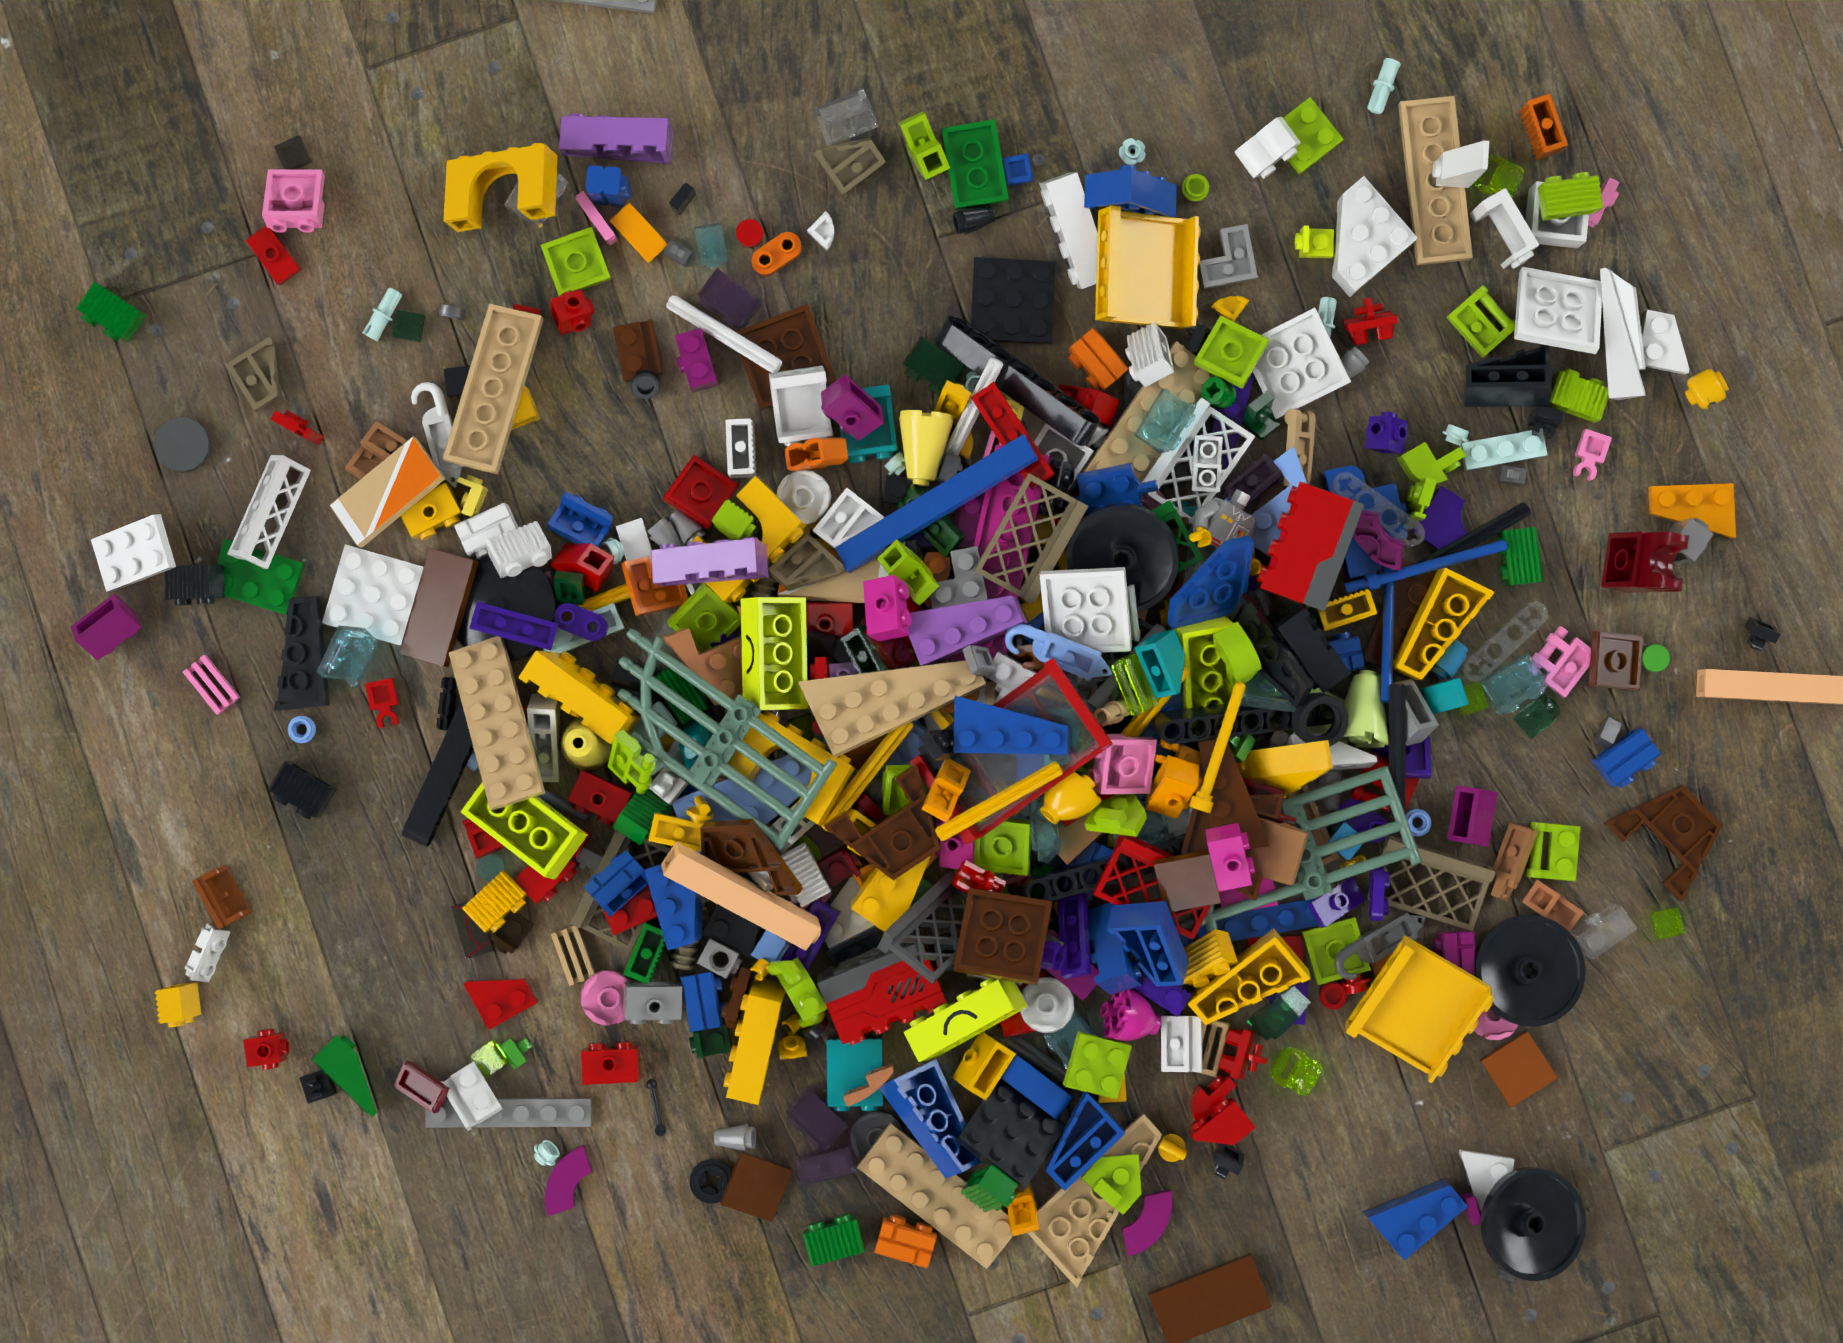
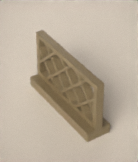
M1028 473L973 571L1020 596L1027 602L1034 604L1041 592V571H1052L1088 506ZM1030 481L1041 486L1043 498L1028 502L1025 490ZM1045 489L1054 493V495L1047 496ZM1023 496L1025 503L1018 505L1020 499ZM1061 497L1069 502L1063 513L1052 515L1048 500ZM1045 501L1049 517L1033 521L1029 505ZM1026 507L1030 522L1014 526L1012 520L1014 510ZM1060 517L1057 525L1055 526L1054 519ZM1050 520L1053 528L1050 537L1039 540L1035 524ZM1009 521L1011 528L1004 529ZM1031 526L1035 541L1019 545L1015 530ZM1012 531L1016 547L1001 551L998 543L1000 535ZM1046 542L1043 550H1041L1040 543ZM996 545L997 552L990 554ZM1037 545L1039 557L1035 562L1025 564L1021 549ZM1018 550L1022 565L1006 570L1002 554ZM999 556L1003 571L991 574L982 569L988 558ZM1032 567L1028 575L1026 568ZM1023 569L1026 580L1021 589H1018L1010 584L1007 573ZM1004 575L1006 582L997 576Z
M616 830L595 874L603 871L610 864L614 856L622 854L625 850L631 855L629 845L632 839H628L627 836ZM646 838L644 845L647 853L633 858L636 860L648 856L651 866H653L655 862L652 854L659 851L668 854L671 848L660 843L648 841V838ZM649 845H651V846H653V847H655V848H657V849L651 851ZM586 890L570 924L631 952L644 922L639 924L636 929L635 926L631 928L633 936L629 944L619 940L617 934L611 936L605 933V931L611 930L610 927L599 930L591 926L590 923L594 915L603 912V909L597 910L599 904Z
M1387 835L1382 843L1381 855L1404 848L1403 840ZM1416 843L1422 859L1420 864L1426 866L1429 875L1415 881L1409 871L1414 866L1411 863L1406 865L1404 859L1401 860L1403 867L1389 873L1390 883L1395 892L1384 897V899H1388V906L1473 931L1489 882L1493 881L1496 871L1490 865ZM1431 868L1438 869V870L1435 871V872H1432ZM1406 871L1412 883L1397 890L1391 878ZM1444 872L1451 873L1456 883L1441 889L1435 877ZM1457 876L1464 877V879L1459 881ZM1433 879L1438 892L1424 898L1418 886ZM1471 880L1480 882L1481 886L1478 893L1467 897L1462 885ZM1459 887L1465 899L1450 906L1444 894ZM1415 888L1421 900L1412 905L1405 904L1400 895ZM1442 896L1447 908L1438 913L1430 911L1427 902ZM1398 897L1399 901H1395L1392 899ZM1424 904L1426 910L1418 907ZM1468 904L1471 910L1469 921L1458 920L1453 911ZM1448 913H1450L1453 918L1448 917V916H1445V915L1448 914Z

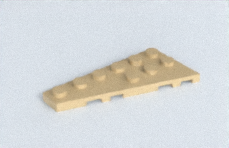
M966 660L798 682L834 758L953 703L955 696L963 698L986 687L983 676L971 674Z
M1141 1113L1124 1129L1125 1134L1103 1154L1112 1156L1138 1153L1140 1172L1162 1136V1133L1144 1113ZM1081 1176L1066 1191L1060 1187L1037 1208L1040 1230L1028 1232L1029 1236L1076 1288L1119 1213L1115 1207L1113 1208L1099 1196Z

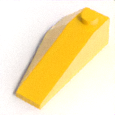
M1329 740L1252 749L1244 762L1237 763L1242 777L1285 790L1284 799L1290 793L1301 789V786L1307 782L1317 779L1333 768Z

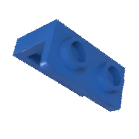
M564 492L560 505L547 523V529L575 544L591 543L599 548L611 530L613 516L605 509L594 507L585 502L578 495Z

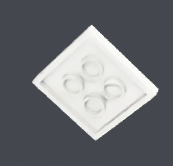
M1522 267L1518 279L1514 339L1596 354L1600 345L1601 281Z
M1316 308L1261 335L1269 339V344L1253 373L1262 392L1268 391L1275 397L1271 407L1275 419L1285 416L1289 409H1299L1351 383Z
M345 544L322 623L401 646L424 567Z
M1125 567L1041 571L1040 584L1045 632H1052L1099 652L1131 651L1132 639Z

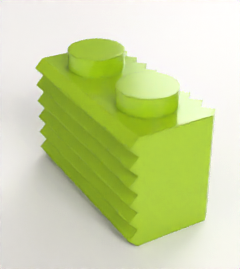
M1589 172L1574 174L1572 179L1562 180V176L1548 177L1545 179V183H1542L1537 188L1543 221L1595 214L1603 208L1599 176H1589Z
M1564 369V371L1555 373L1551 381L1549 407L1593 423L1600 421L1609 399L1608 388L1605 387L1606 383L1595 378L1585 380L1579 377L1580 373L1571 369Z
M726 500L712 519L717 530L732 541L748 537H758L760 534L753 516H750L748 512L745 513L744 509H740L739 506L731 503L730 500Z

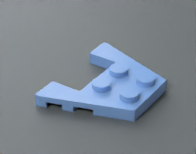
M1294 447L1273 461L1290 486L1251 515L1256 520L1254 525V546L1265 554L1268 553L1272 539L1278 540L1282 530L1278 529L1277 526L1282 512L1288 514L1291 504L1287 503V499L1292 486L1298 487L1299 482L1307 484Z

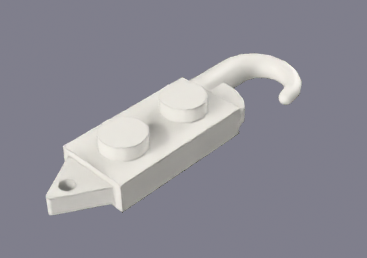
M424 382L417 385L412 391V404H417V397L422 391H429L433 395L436 407L431 408L424 414L422 424L434 463L446 480L453 487L457 488L458 482L456 481L458 476L460 477L462 468H465V466L448 463L443 460L453 426L452 419L441 388L434 383Z

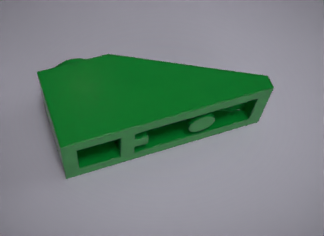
M334 1035L311 1060L368 1116L373 1117L377 1112L358 1055L353 1050L355 1044L345 1035L341 1038L338 1035Z

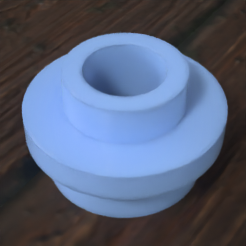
M297 716L290 721L288 734L293 741L307 743L315 736L316 725L311 718ZM302 724L307 727L304 735H301L298 731L299 726Z
M1413 809L1406 814L1413 836H1423L1428 833L1432 822L1426 811ZM1416 817L1421 820V825L1418 828H1415L1412 824L1413 819Z

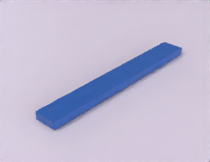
M1024 434L835 547L845 570L849 573L882 554L896 539L900 542L904 541L1039 460L1028 438Z

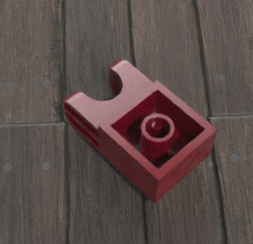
M1642 531L1609 533L1601 587L1628 593L1681 592L1683 578H1677L1674 575L1673 562L1680 551L1688 548L1689 535L1674 532Z

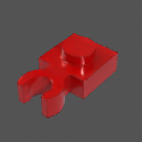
M394 678L365 683L370 710L379 711L376 718L377 726L385 728L384 718L386 716L392 718L393 725H399V717L392 710V706L400 705Z

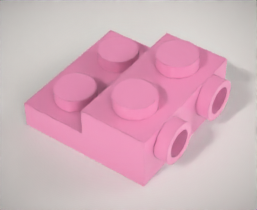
M268 169L262 217L267 228L280 233L285 232L287 228H298L306 233L314 231V228H322L325 206L322 200L325 179L323 170Z
M1107 734L1113 745L1094 757L1093 769H1089L1087 776L1095 783L1093 790L1099 794H1150L1157 739L1153 737H1126L1123 734Z

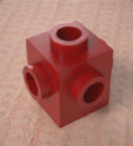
M581 289L574 292L567 291L558 297L550 299V314L560 335L573 331L580 332L591 326V316L594 314V307L590 298H585Z
M274 1028L257 1031V1036H251L243 1040L247 1067L262 1065V1070L278 1068L279 1063L287 1059L290 1051L289 1041L287 1038H284V1032L274 1033Z

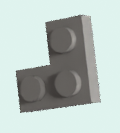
M1248 224L1220 229L1219 233L1224 256L1201 260L1198 265L1203 289L1256 280L1258 275Z
M975 546L950 551L955 579L937 582L939 587L930 595L932 609L988 600L984 577L973 571L981 558L979 547Z

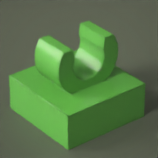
M1251 735L1229 737L1228 744L1236 763L1244 762L1256 740Z
M525 1038L516 1045L509 1039L498 1048L512 1068L516 1069L526 1062L522 1054L533 1046Z

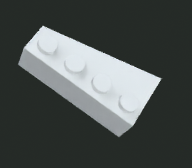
M1069 172L1039 183L1042 190V199L1045 206H1048L1051 214L1050 222L1055 233H1058L1061 241L1059 243L1060 252L1063 259L1067 258L1070 269L1067 271L1072 285L1077 284L1078 288L1084 289L1096 284L1098 233L1090 209L1084 208L1085 194L1078 173Z

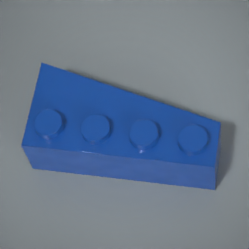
M955 696L953 753L1071 755L1072 727Z
M936 1059L884 1083L879 1088L945 1179L962 1173L982 1162L955 1141L966 1123Z

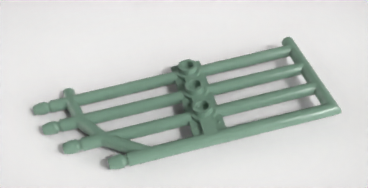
M630 629L626 634L627 637L634 643H638V646L649 653L644 669L624 656L619 660L622 668L629 670L633 676L640 680V700L624 689H621L617 694L623 702L628 703L631 708L641 714L648 739L646 740L642 734L633 732L631 736L639 742L643 750L652 754L654 758L739 820L754 819L768 840L782 850L837 766V763L828 758L824 765L760 720L758 716L762 710L756 704L738 694L735 701L668 654L663 650L666 643L664 638L656 636L654 642H652L645 636H641V633ZM658 660L728 710L720 724L653 676ZM652 689L713 733L705 747L652 709ZM656 726L699 756L691 769L685 767L663 750ZM751 727L817 774L809 788L743 741ZM736 750L802 797L794 811L728 764ZM721 773L787 820L779 834L713 787Z
M1388 766L1283 800L1281 813L1297 818L1296 823L1288 820L1285 821L1293 823L1295 827L1309 833L1297 872L1299 882L1258 895L1257 901L1249 898L1214 910V904H1212L1201 926L1206 925L1207 933L1214 929L1218 930L1216 924L1218 920L1300 893L1304 894L1306 901L1332 892L1330 883L1406 858L1410 859L1412 866L1422 863ZM1381 779L1386 795L1307 821L1302 805ZM1390 805L1395 818L1394 822L1318 847L1316 846L1311 831ZM1400 832L1404 848L1328 873L1325 872L1320 857ZM1192 917L1190 920L1180 921L1179 925L1190 930L1195 918Z

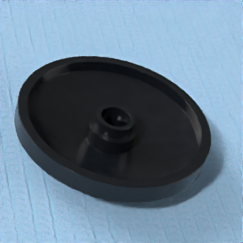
M1115 503L1095 509L1079 522L1068 543L1066 566L1067 570L1125 567L1127 586L1134 585L1137 612H1140L1157 604L1171 589L1179 567V550L1171 529L1158 515L1138 505Z
M489 555L476 560L479 563L457 636V640L463 647L496 637L469 629L477 602L555 623L554 613L558 608L555 589L548 575L540 567L531 566L522 570L517 576L500 578ZM504 638L510 662L522 660L539 649L538 647Z
M1518 915L1507 918L1494 925L1483 936L1476 949L1475 977L1492 987L1494 1001L1490 1010L1507 1022L1532 1027L1547 1025L1566 1015L1576 1004L1582 993L1586 970L1581 948L1567 929L1549 918L1537 915Z
M1539 1167L1516 1169L1503 1176L1492 1187L1486 1197L1480 1223L1482 1240L1490 1258L1506 1273L1529 1281L1550 1279L1567 1269L1581 1250L1586 1232V1215L1583 1202L1574 1186L1566 1178L1554 1171Z

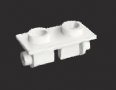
M210 923L202 927L195 944L202 948V951L200 953L197 950H193L187 965H185V975L189 976L190 980L210 981L211 976L216 970L220 955L226 947L230 931L217 929V926Z

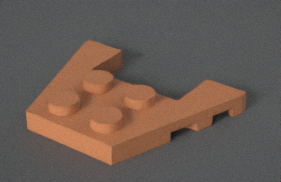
M739 605L737 609L741 617V605ZM683 628L663 637L667 645L671 646L678 655L677 658L686 667L731 699L736 698L738 694L743 695L741 636L701 653L697 652L689 628ZM708 696V698L712 701L714 705H720Z

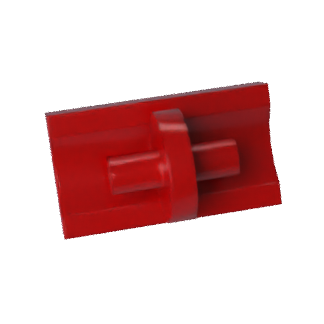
M1368 297L1363 298L1362 307L1354 308L1355 316H1364L1344 319L1342 323L1343 328L1348 331L1351 343L1359 345L1368 342L1366 329L1375 328L1378 340L1393 338V324L1398 323L1397 315H1393L1391 311L1374 314V312L1383 311L1382 303L1372 304L1371 298Z
M967 860L961 862L959 870L956 871L952 881V886L967 894L969 888L1001 893L1006 885V881L995 876L993 872L986 871Z
M1252 1029L1228 1030L1226 1043L1238 1047L1236 1057L1222 1054L1218 1068L1230 1073V1078L1244 1079L1249 1060L1248 1070L1256 1072L1258 1063H1267L1268 1058L1260 1056L1263 1048L1262 1045L1255 1043L1253 1053H1251L1257 1031Z

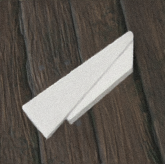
M1601 268L1600 278L1609 398L1624 400L1646 396L1639 370H1645L1646 368L1636 288L1613 273L1612 270Z

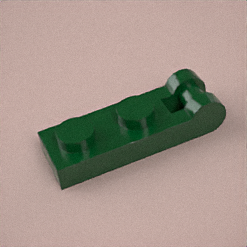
M911 484L906 492V498H902L899 501L897 509L925 494L924 490L918 485ZM946 516L920 530L922 535L945 558L951 556L950 551H955L965 537Z

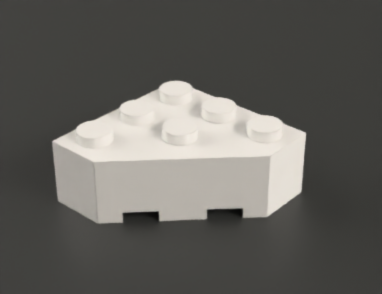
M1365 176L1345 191L1337 202L1338 213L1335 229L1332 278L1349 297L1418 239Z

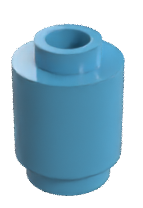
M1455 639L1434 664L1430 672L1441 680L1445 678L1452 679L1467 658L1465 655L1468 652L1467 647Z

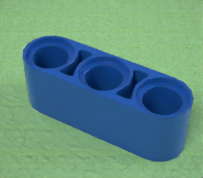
M1017 1053L1001 1076L1004 1081L1055 1119L1059 1118L1074 1098L1062 1086Z

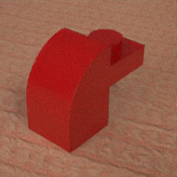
M1227 1074L1223 1077L1220 1075L1215 1077L1208 1084L1209 1090L1207 1092L1199 1085L1193 1090L1190 1098V1111L1194 1120L1202 1115L1206 1118L1214 1111L1212 1107L1237 1086Z

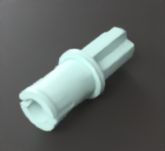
M1385 58L1378 79L1373 82L1374 90L1367 107L1372 113L1381 114L1383 112L1388 96L1394 90L1393 83L1401 65L1397 60Z
M388 288L377 309L373 308L372 311L374 313L362 332L363 334L378 342L389 320H393L390 317L402 297L400 292L393 288Z
M1322 297L1318 314L1331 337L1332 329H1335L1333 320L1337 300L1332 297Z

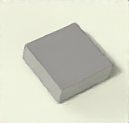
M968 645L963 649L971 674L990 677L996 673L995 665L987 647Z

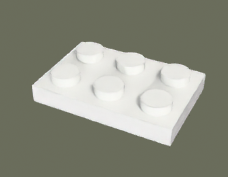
M161 514L151 515L91 539L106 592L116 591L176 567Z

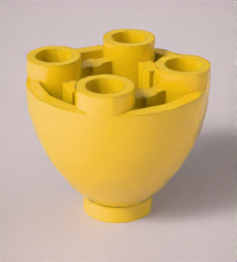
M1073 772L1044 793V805L1040 808V811L1048 821L1057 824L1060 820L1077 819L1088 814L1099 805L1101 798L1094 792L1095 783L1090 777L1085 774L1080 776Z

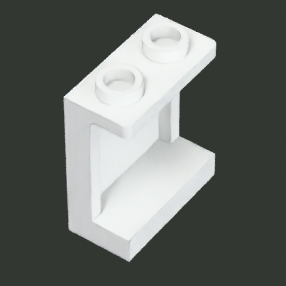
M1506 188L1482 201L1470 213L1475 223L1489 215L1512 253L1508 259L1500 264L1503 269L1510 265L1515 269L1534 256L1532 251L1539 246V243Z
M823 366L768 373L776 434L779 443L789 446L793 443H800V440L833 436L831 421L824 415L821 409V392L826 389L827 382Z

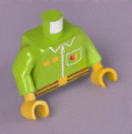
M798 957L792 961H771L770 963L761 958L750 969L757 972L755 979L758 981H762L768 973L776 975L799 1015L792 1014L782 1022V1025L787 1024L791 1028L787 1033L788 1035L792 1036L802 1027L806 1028L818 1024L824 1019V1011L827 1009L826 1003Z

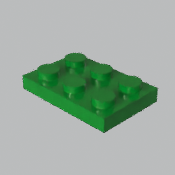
M995 119L941 128L945 156L950 166L948 174L955 211L959 208H975L1009 202Z
M224 539L216 565H223L225 567L223 570L225 573V580L223 581L225 583V596L287 615L289 599L295 598L305 563L274 554L268 569H263L247 560L236 559L228 555L233 541ZM254 548L251 555L262 560L266 551Z

